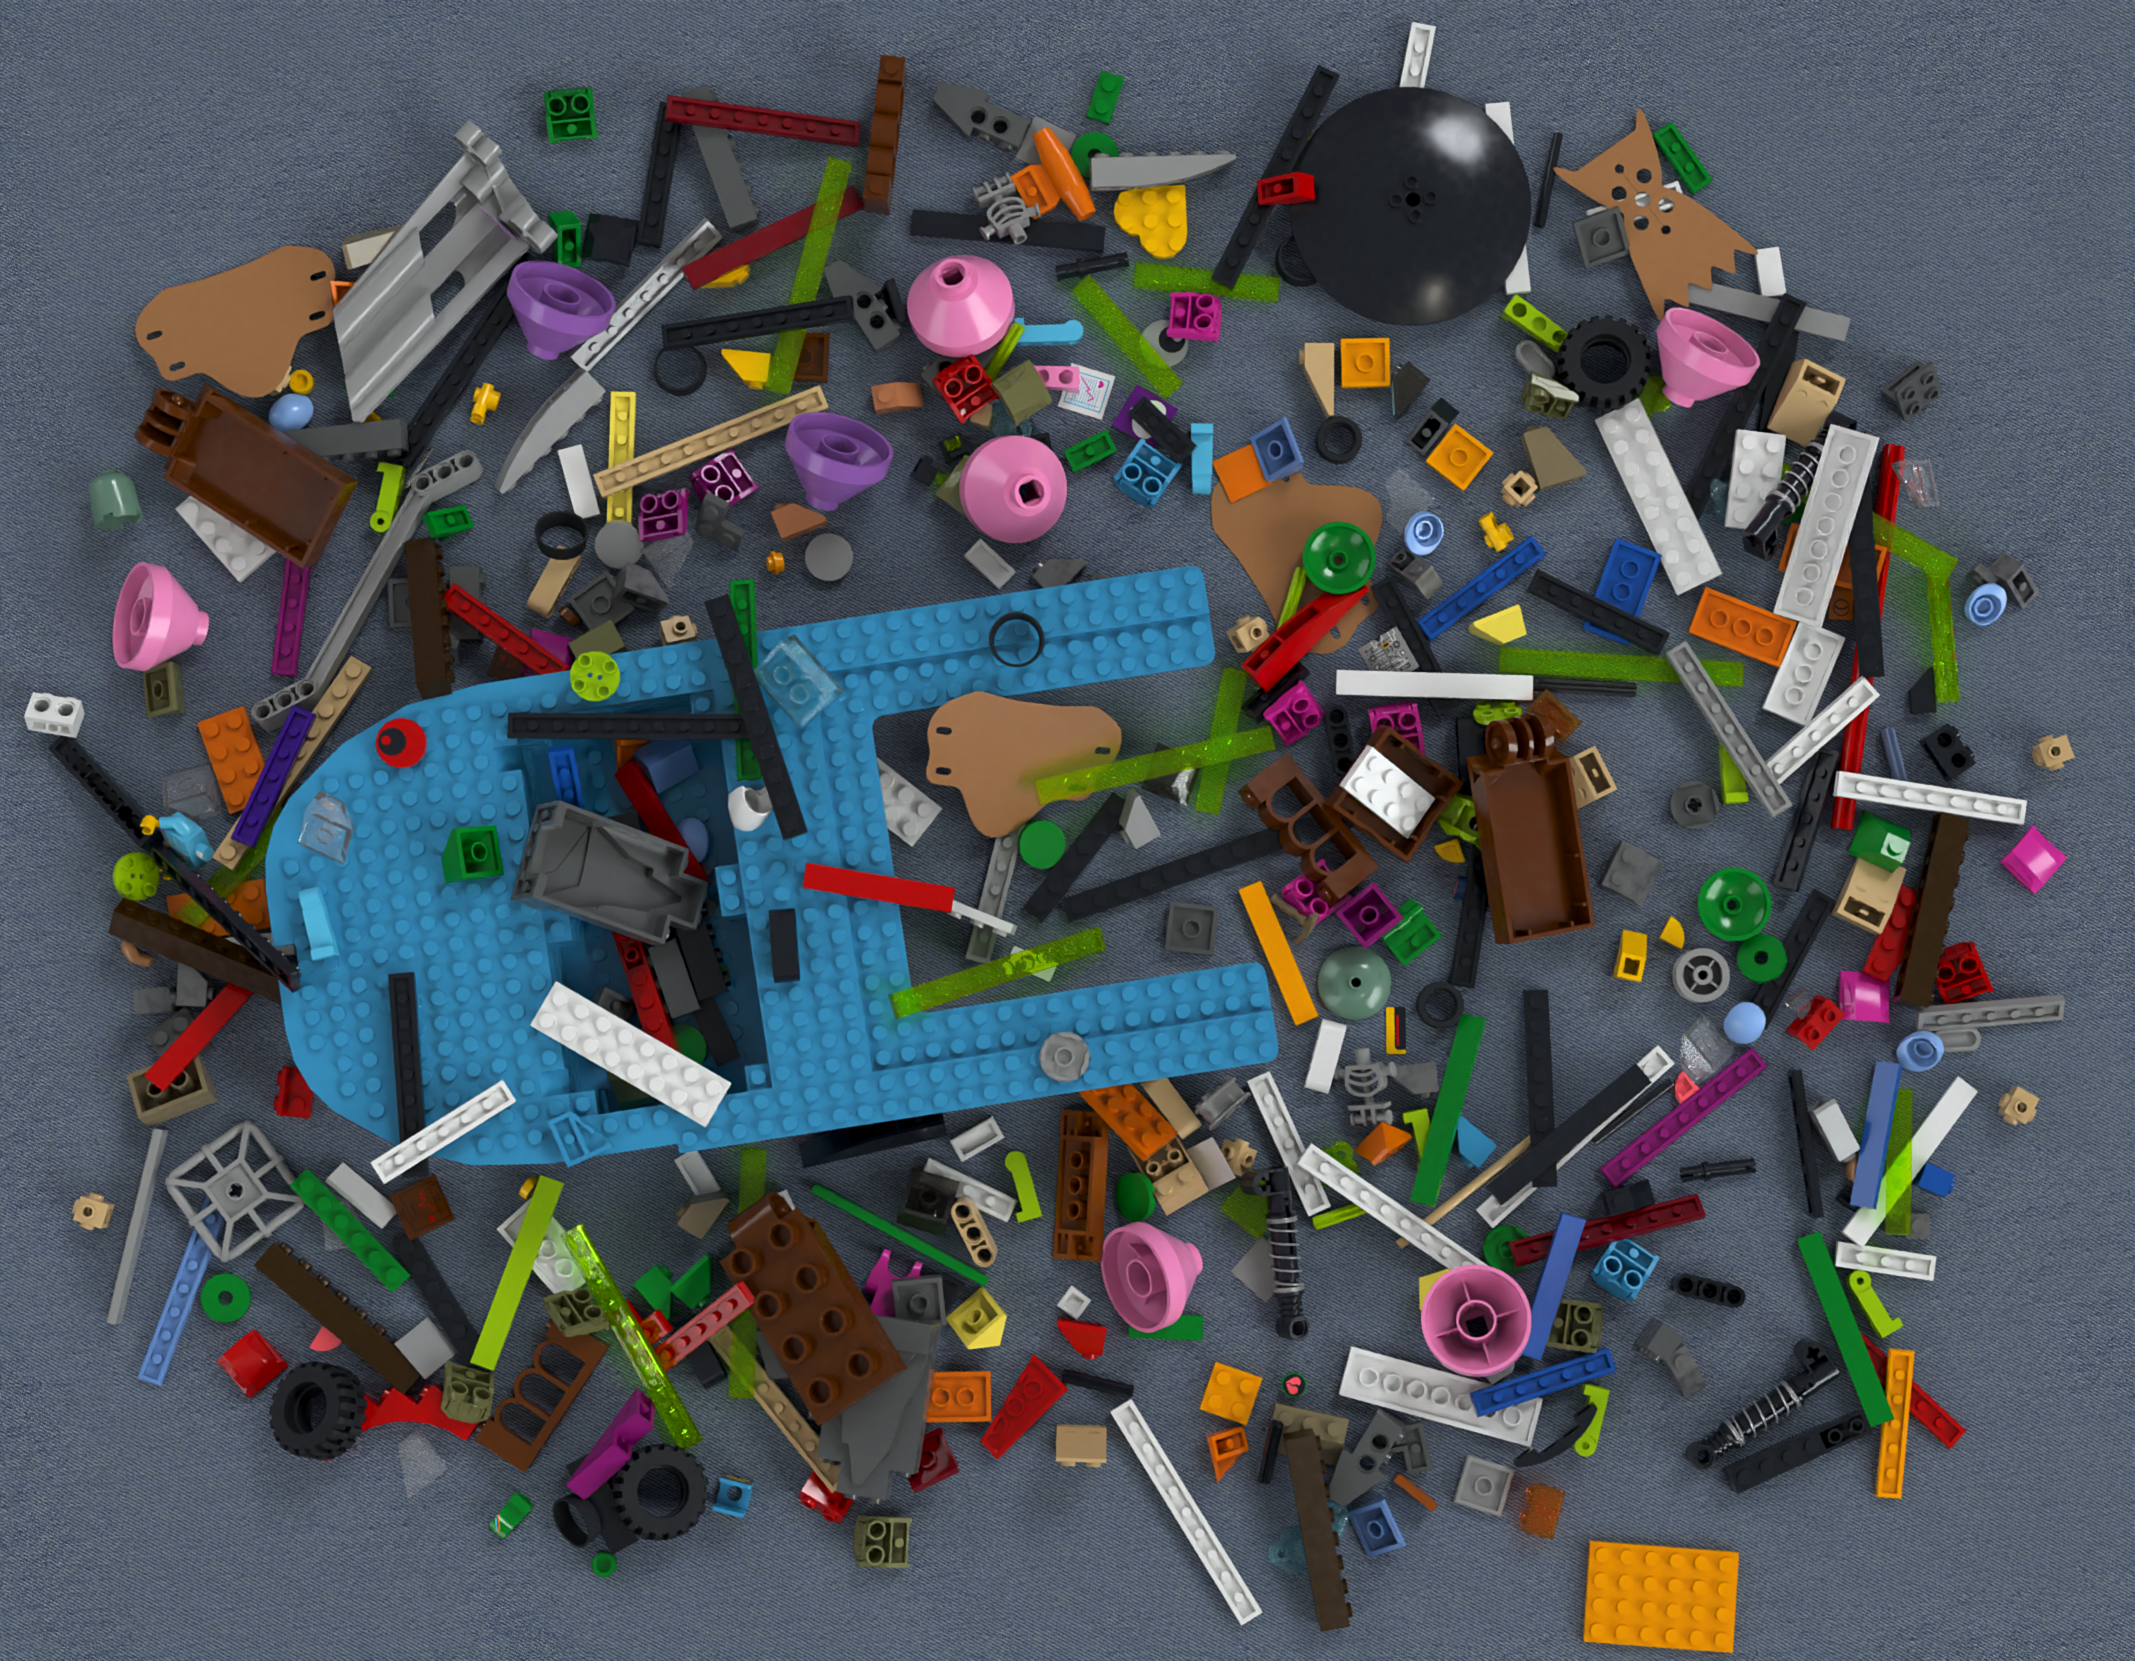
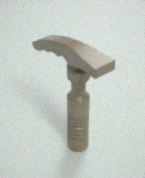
M1274 894L1270 901L1291 918L1297 919L1298 923L1304 927L1301 935L1294 940L1295 944L1301 942L1314 929L1319 914L1314 912L1309 915V918L1302 916L1296 908L1283 900L1279 895Z

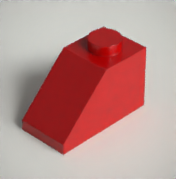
M1293 172L1257 180L1259 205L1297 204L1315 200L1314 175Z

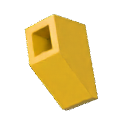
M1622 930L1613 978L1635 983L1641 982L1646 961V934Z

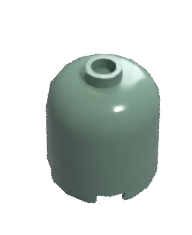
M114 469L102 471L100 476L91 481L88 487V496L94 528L100 525V529L103 531L118 530L124 528V523L133 521V524L136 525L143 520V513L134 481L127 474L115 472Z

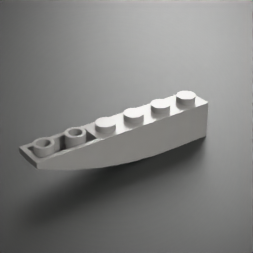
M1226 150L1216 151L1215 155H1205V151L1191 152V155H1181V152H1168L1167 156H1157L1155 152L1143 153V156L1133 157V153H1121L1119 157H1109V154L1105 153L1096 154L1095 158H1091L1089 161L1090 191L1145 189L1186 182L1233 164L1236 160V154H1229V151Z
M579 367L544 402L517 438L494 484V487L501 494L511 491L516 486L517 480L523 474H528L533 469L534 463L540 457H545L551 451V446L557 440H562L568 434V429L574 423L580 422L585 417V412L603 399V394L606 391L585 369Z

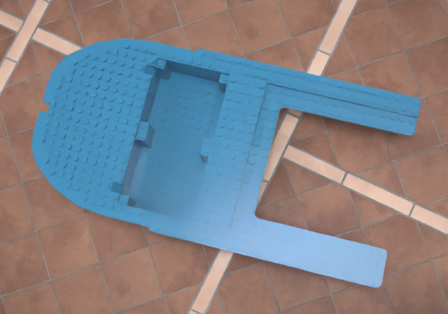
M1186 566L757 632L759 685L809 833L784 841L774 810H772L765 822L755 830L741 831L733 826L728 810V794L741 786L751 788L754 791L765 787L764 780L737 781L736 740H687L691 744L700 771L657 795L675 826L686 818H696L705 825L710 836L709 851L702 863L713 870L709 877L712 884L707 887V897L719 906L707 920V925L712 924L716 938L712 939L715 949L720 948L724 961L720 962V964L729 970L732 984L728 986L729 991L713 997L740 1057L717 1067L707 1045L706 1057L702 1066L732 1083L707 1127L702 1126L661 1101L621 1111L606 1070L603 1067L530 1026L556 981L592 1001L598 985L633 999L611 930L588 922L581 923L580 919L552 909L537 910L511 901L536 806L557 801L548 748L567 745L574 746L582 794L587 811L605 818L637 811L614 776L617 773L611 740L509 739L507 734L508 713L734 714V690L717 639L610 654L609 656L617 663L620 670V684L613 695L600 702L585 700L572 689L569 670L478 684L454 691L449 695L430 698L404 706L341 744L289 798L273 826L265 857L266 895L273 946L295 945L298 968L301 972V989L294 993L278 980L285 1031L296 1066L309 1088L334 1112L395 1146L399 1145L400 1137L388 974L415 972L426 1127L501 1080L505 1082L516 1100L510 1106L431 1154V1156L476 1166L550 1164L565 1161L547 1121L569 1111H573L613 1144L614 1148L596 1156L678 1144L679 1153L1273 1061L1278 1054V1041L1266 972L1263 966L1258 963H1245L927 1013L919 1011L914 1004L899 904L802 888L806 863L895 877L873 736V724L876 719L886 715L938 708L952 699L976 691H983L1001 697H1010L1208 666L1215 657V648L1202 571L1195 566ZM1021 612L1028 614L1036 619L1042 627L1044 633L1043 650L1039 657L1027 666L1010 667L1004 665L995 658L990 649L989 634L991 628L1000 617L1008 613ZM1018 619L1010 620L1001 625L997 630L994 645L997 654L1004 661L1010 664H1023L1030 661L1036 655L1039 648V636L1036 629L1030 623ZM406 718L412 720L423 728L427 736L425 756L418 764L410 768L392 767L384 762L377 752L376 738L378 732L385 723L393 719ZM638 814L640 830L651 835ZM496 825L504 875L445 884L441 858L451 830L455 828ZM316 886L322 892L340 956L320 961L312 960L311 946L299 899V891ZM795 908L800 981L774 983L769 910ZM635 1008L629 1024L641 1029L643 1027L637 1008ZM693 1012L674 1019L670 1015L673 1026L678 1024L690 1025L698 1029L702 1034ZM1059 1032H1072L1080 1036L1087 1044L1090 1053L1089 1065L1085 1073L1078 1079L1069 1082H1060L1048 1077L1043 1071L1039 1060L1040 1049L1044 1041L1051 1035Z

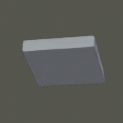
M1467 1454L1452 1502L1501 1517L1515 1469Z

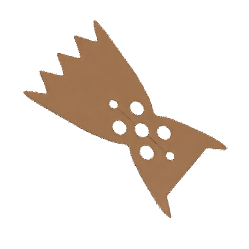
M1640 108L1637 109L1635 131L1578 171L1553 167L1559 177L1586 196L1607 208L1615 206L1620 208V212L1624 215V227L1630 245L1628 248L1631 259L1650 304L1660 322L1664 317L1665 299L1689 307L1688 283L1712 291V266L1735 274L1734 250L1758 254V251L1748 241L1704 206L1684 194L1665 188L1662 185V171L1649 124ZM1616 165H1622L1624 171L1617 173L1615 171ZM1647 169L1651 172L1652 178L1648 183L1638 181L1637 172L1639 170ZM1617 186L1623 187L1626 190V198L1622 201H1616L1612 197L1611 192ZM1640 192H1645L1650 197V203L1645 207L1638 206L1635 202V197ZM1663 198L1671 199L1674 203L1673 210L1667 213L1662 212L1659 208V201ZM1643 215L1648 219L1649 225L1646 229L1638 230L1634 226V219L1637 216ZM1666 225L1669 226L1670 233L1663 234L1661 228Z

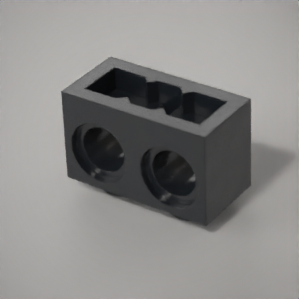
M1949 723L1942 725L1919 741L1946 782L1954 779L1976 764L1973 759L1975 758L1974 753L1968 746L1963 745L1959 739L1961 738L1959 731L1955 726H1950ZM1939 735L1946 737V747L1938 744L1937 739ZM1953 755H1957L1961 759L1959 768L1955 767L1951 762Z

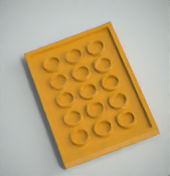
M1589 1540L1583 1641L1733 1653L1739 1552Z

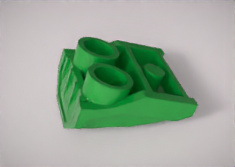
M593 87L557 89L544 92L550 144L569 140L598 139Z

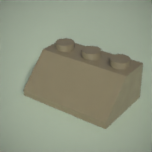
M200 1054L197 1055L164 1093L144 1077V1074L153 1065L126 1075L138 1119L148 1128L218 1101L212 1078Z
M1274 1401L1270 1421L1275 1419L1283 1423L1277 1453L1287 1455L1283 1434L1312 1428L1315 1436L1319 1435L1322 1450L1318 1451L1319 1460L1324 1459L1325 1464L1337 1466L1344 1445L1349 1419L1340 1415Z

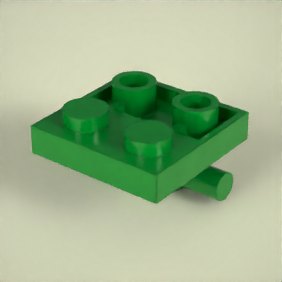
M1410 898L1397 909L1404 919L1381 937V940L1403 967L1442 937L1423 912L1424 909L1413 898Z

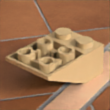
M1806 358L1792 362L1766 429L1776 434L1786 435V439L1805 448L1809 441L1815 439L1826 418L1838 402L1846 379Z
M1596 746L1570 758L1577 809L1617 790Z
M1857 857L1830 914L1873 935L1882 934L1893 910L1907 869L1899 866L1891 873Z
M1177 1135L1144 1162L1129 1146L1126 1147L1140 1172L1146 1175L1153 1184L1155 1190L1153 1194L1166 1216L1209 1191Z
M1057 1424L1056 1461L1061 1462V1466H1076V1462H1086V1467H1101V1463H1106V1426Z

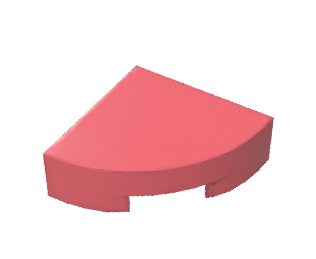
M1685 1069L1675 1079L1674 1094L1679 1104L1700 1089Z
M322 1326L309 1348L316 1351H328L339 1346L342 1341L325 1326Z

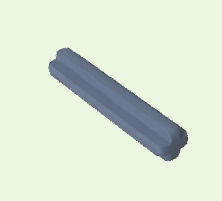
M1893 727L1885 728L1880 733L1892 779L1908 782L1895 729Z

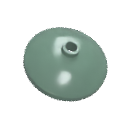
M1346 947L1334 952L1324 961L1318 974V992L1324 1005L1335 1015L1349 1020L1365 1019L1377 1013L1385 1005L1391 991V976L1387 965L1375 952L1369 949L1365 950L1363 947ZM1353 978L1360 980L1359 987L1352 986L1351 981Z

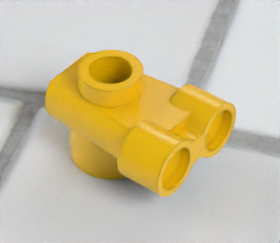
M483 383L482 389L476 388L473 396V401L476 404H474L471 412V422L483 425L487 409L496 411L501 393L494 391L493 385Z
M1491 511L1480 517L1478 522L1483 531L1486 532V535H1484L1486 544L1490 549L1494 547L1496 552L1504 549L1508 542L1514 538L1508 525L1505 522L1498 525Z

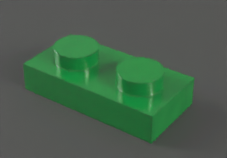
M1101 71L1086 115L1087 119L1110 125L1124 82L1123 77Z
M1106 429L1063 450V453L1075 474L1117 453V449Z

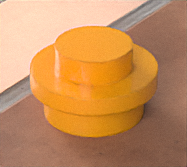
M770 551L769 557H766L767 569L772 571L773 575H779V572H784V559L781 552Z

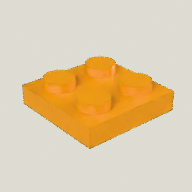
M1389 338L1340 340L1341 389L1390 388Z
M1455 423L1425 463L1460 491L1464 492L1493 455V452Z
M1215 1361L1199 1409L1247 1425L1262 1377Z

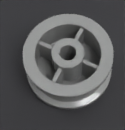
M1698 948L1685 952L1677 959L1672 970V981L1676 991L1684 999L1695 1003L1710 1002L1717 999L1725 992L1730 980V970L1725 959L1716 951L1707 948ZM1700 971L1704 974L1702 980L1698 977Z
M1227 1075L1218 1084L1219 1086L1216 1089L1209 1090L1194 1107L1196 1109L1195 1114H1201L1210 1124V1131L1227 1119L1251 1095L1249 1092L1244 1093L1235 1083L1236 1077Z

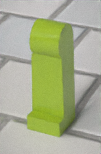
M1517 294L1511 298L1500 314V317L1504 320H1509L1555 352L1560 351L1563 339L1567 337L1566 331Z
M379 462L377 471L384 474L376 512L370 518V525L376 532L386 534L398 512L407 469L403 466Z
M1719 740L1722 805L1747 803L1749 799L1748 792H1746L1745 779Z
M1427 1108L1400 1113L1402 1123L1411 1124L1419 1158L1417 1171L1430 1129Z
M1012 1151L1006 1156L1005 1165L1012 1172L1023 1210L1016 1212L1018 1223L1041 1217L1042 1213L1026 1157L1020 1151Z
M1854 1270L1847 1275L1846 1284L1878 1338H1884L1904 1326L1899 1317L1890 1318L1871 1287V1278L1867 1272Z
M1585 1382L1582 1383L1581 1392L1587 1395L1585 1407L1594 1402L1597 1411L1587 1430L1572 1446L1579 1455L1588 1457L1595 1452L1610 1390L1606 1387Z

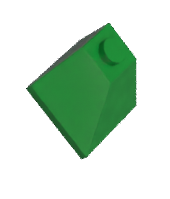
M1864 810L1848 853L1893 873L1903 864L1910 845V830Z
M496 825L455 828L451 830L441 858L445 884L504 875Z
M711 1253L705 1254L669 1288L674 1295L691 1309L696 1306L700 1309L711 1299L708 1294L712 1292L713 1255Z

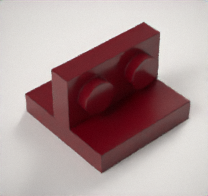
M941 1427L924 1435L919 1473L911 1474V1478H908L914 1493L960 1472L958 1461L950 1449Z

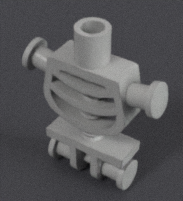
M1008 172L999 179L997 177L992 178L993 184L988 185L987 181H985L981 187H972L973 195L979 202L981 210L991 206L987 210L989 225L985 228H979L984 239L988 241L990 239L989 236L994 233L999 238L1010 234L1015 244L1023 243L1027 239L1023 228L1030 225L1029 217L1037 215L1038 218L1041 217L1038 203H1035L1033 207L1026 208L1023 199L1011 197L1017 193L1015 184L1012 183Z
M1369 1047L1354 1049L1356 1063L1346 1066L1345 1069H1342L1341 1066H1336L1334 1072V1079L1336 1081L1345 1079V1087L1349 1093L1358 1097H1364L1365 1103H1355L1348 1106L1349 1111L1360 1110L1361 1114H1357V1112L1351 1113V1125L1353 1127H1357L1358 1124L1370 1126L1371 1121L1375 1126H1378L1381 1122L1391 1124L1393 1121L1391 1110L1380 1112L1381 1108L1391 1106V1101L1374 1102L1373 1095L1387 1087L1388 1075L1392 1077L1397 1075L1396 1066L1393 1062H1389L1387 1066H1384L1382 1061L1371 1062ZM1376 1073V1077L1371 1080L1370 1076ZM1378 1082L1377 1088L1372 1090V1084Z

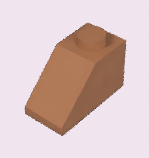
M894 382L871 386L877 416L924 407L920 383Z
M784 502L775 506V510L771 511L783 542L828 525L825 516L795 503L789 504Z

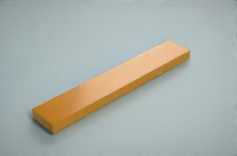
M1259 881L1238 890L1295 1026L1318 1017L1262 882Z
M1888 1348L1884 1394L1894 1419L1881 1424L1875 1488L1876 1497L1901 1499L1914 1350Z

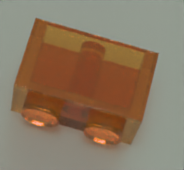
M1547 689L1526 709L1530 714H1544L1552 726L1554 736L1561 743L1582 723Z
M1533 1481L1532 1487L1528 1486L1525 1494V1501H1528L1526 1511L1522 1510L1519 1518V1525H1522L1521 1530L1524 1533L1553 1540L1565 1491L1561 1488Z

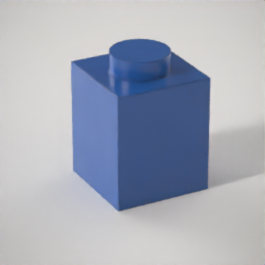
M1925 1163L1917 1173L1912 1185L1936 1196L1946 1197L1954 1188L1955 1181H1953L1955 1175L1930 1163Z

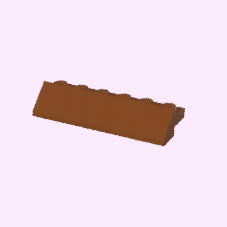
M1061 1110L1053 1258L1102 1262L1109 1125L1097 1112Z

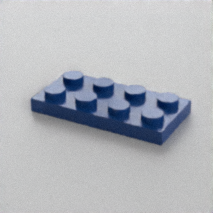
M1616 538L1594 597L1639 618L1662 555ZM1584 621L1582 630L1624 646H1629L1630 642Z

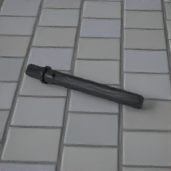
M1533 677V691L1622 697H1635L1637 693L1636 683Z

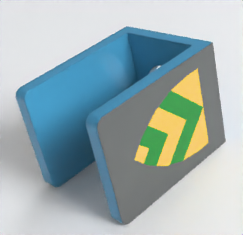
M723 1473L719 1479L721 1484L712 1510L743 1518L747 1513L755 1481ZM737 1486L742 1490V1496L739 1500L734 1501L728 1497L730 1487Z

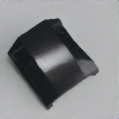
M590 214L581 259L587 260L588 258V260L596 262L605 261L611 264L615 263L630 267L638 221L609 215Z

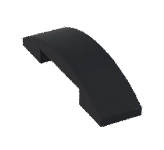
M1591 1402L1573 1415L1578 1424L1539 1453L1532 1445L1513 1459L1515 1466L1527 1467L1543 1463L1571 1447L1591 1424L1597 1411L1594 1402Z

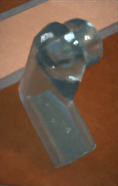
M1332 1500L1328 1506L1333 1507L1335 1516L1332 1531H1337L1338 1536L1342 1537L1350 1519V1514L1346 1506L1342 1507Z

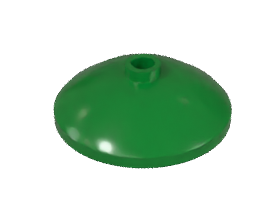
M1331 522L1322 525L1309 536L1304 546L1302 561L1307 577L1317 588L1330 594L1342 595L1354 592L1367 583L1375 568L1376 552L1370 537L1361 528L1347 522ZM1341 558L1342 564L1336 565L1333 560Z
M1726 868L1715 872L1703 883L1698 894L1697 910L1701 922L1710 933L1723 940L1742 941L1755 936L1764 928L1771 914L1772 903L1767 886L1760 877L1743 868ZM1729 901H1733L1735 903V908L1733 910H1730L1727 907V903Z

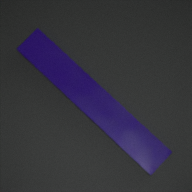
M292 706L231 836L233 841L253 849L256 848L317 718L316 714Z

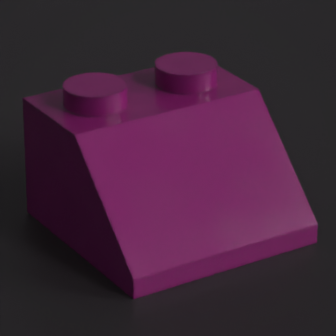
M1374 882L1335 912L1365 950L1404 919Z

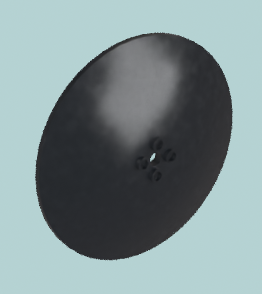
M1397 87L1369 93L1351 101L1328 117L1314 132L1303 149L1294 172L1314 175L1315 200L1289 204L1292 234L1303 263L1312 277L1333 299L1353 312L1374 321L1391 325L1423 326L1451 320L1471 311L1491 297L1504 284L1521 257L1527 241L1532 211L1531 193L1528 177L1516 148L1500 126L1486 113L1473 104L1446 92L1420 87ZM1409 195L1417 196L1419 204L1415 207L1409 206L1406 203V197Z

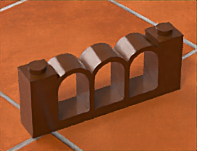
M881 55L875 111L872 121L863 193L865 211L869 213L890 215L907 81L905 57Z
M1288 753L1281 756L1238 791L1242 801L1252 810L1257 808L1258 816L1263 824L1273 830H1280L1279 839L1283 849L1290 855L1302 857L1301 869L1304 875L1310 881L1318 883L1315 889L1318 891L1319 897L1324 902H1327L1329 906L1337 902L1379 868L1378 864L1341 818L1324 805L1326 801ZM1285 785L1291 789L1304 805L1303 809L1289 818L1277 815L1271 806L1272 796ZM1306 812L1312 815L1326 833L1317 842L1310 845L1300 843L1293 834L1294 822ZM1330 838L1348 861L1337 870L1327 872L1317 865L1314 854L1315 850Z
M551 1318L545 1326L548 1329L545 1336L550 1339L541 1342L536 1347L533 1354L534 1366L522 1371L516 1377L514 1382L515 1396L503 1400L497 1406L494 1417L489 1418L488 1421H482L475 1431L478 1433L475 1439L477 1442L523 1473L528 1471L611 1346L593 1333L565 1337ZM557 1344L585 1362V1365L571 1385L543 1365L542 1352L547 1345ZM537 1373L542 1375L566 1392L552 1414L524 1395L522 1382L528 1374ZM508 1403H519L547 1421L533 1443L510 1429L504 1423L503 1410Z

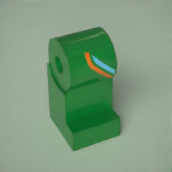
M517 1491L488 1525V1528L503 1540L535 1505L520 1491Z

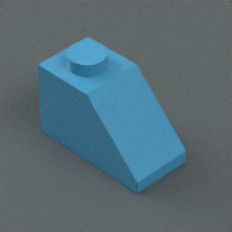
M1462 1115L1460 1116L1455 1134L1457 1153L1461 1155L1459 1160L1470 1169L1472 1166L1479 1168L1497 1145Z

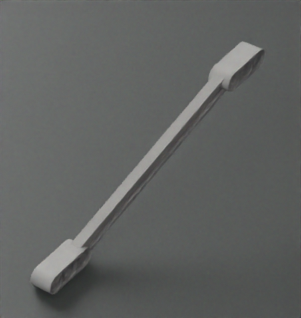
M461 451L415 475L411 482L412 488L306 677L257 702L253 706L251 711L252 717L264 730L272 731L283 726L292 706L309 712L314 710L405 550V542L411 540L430 504L476 481L482 476L483 466L472 451Z

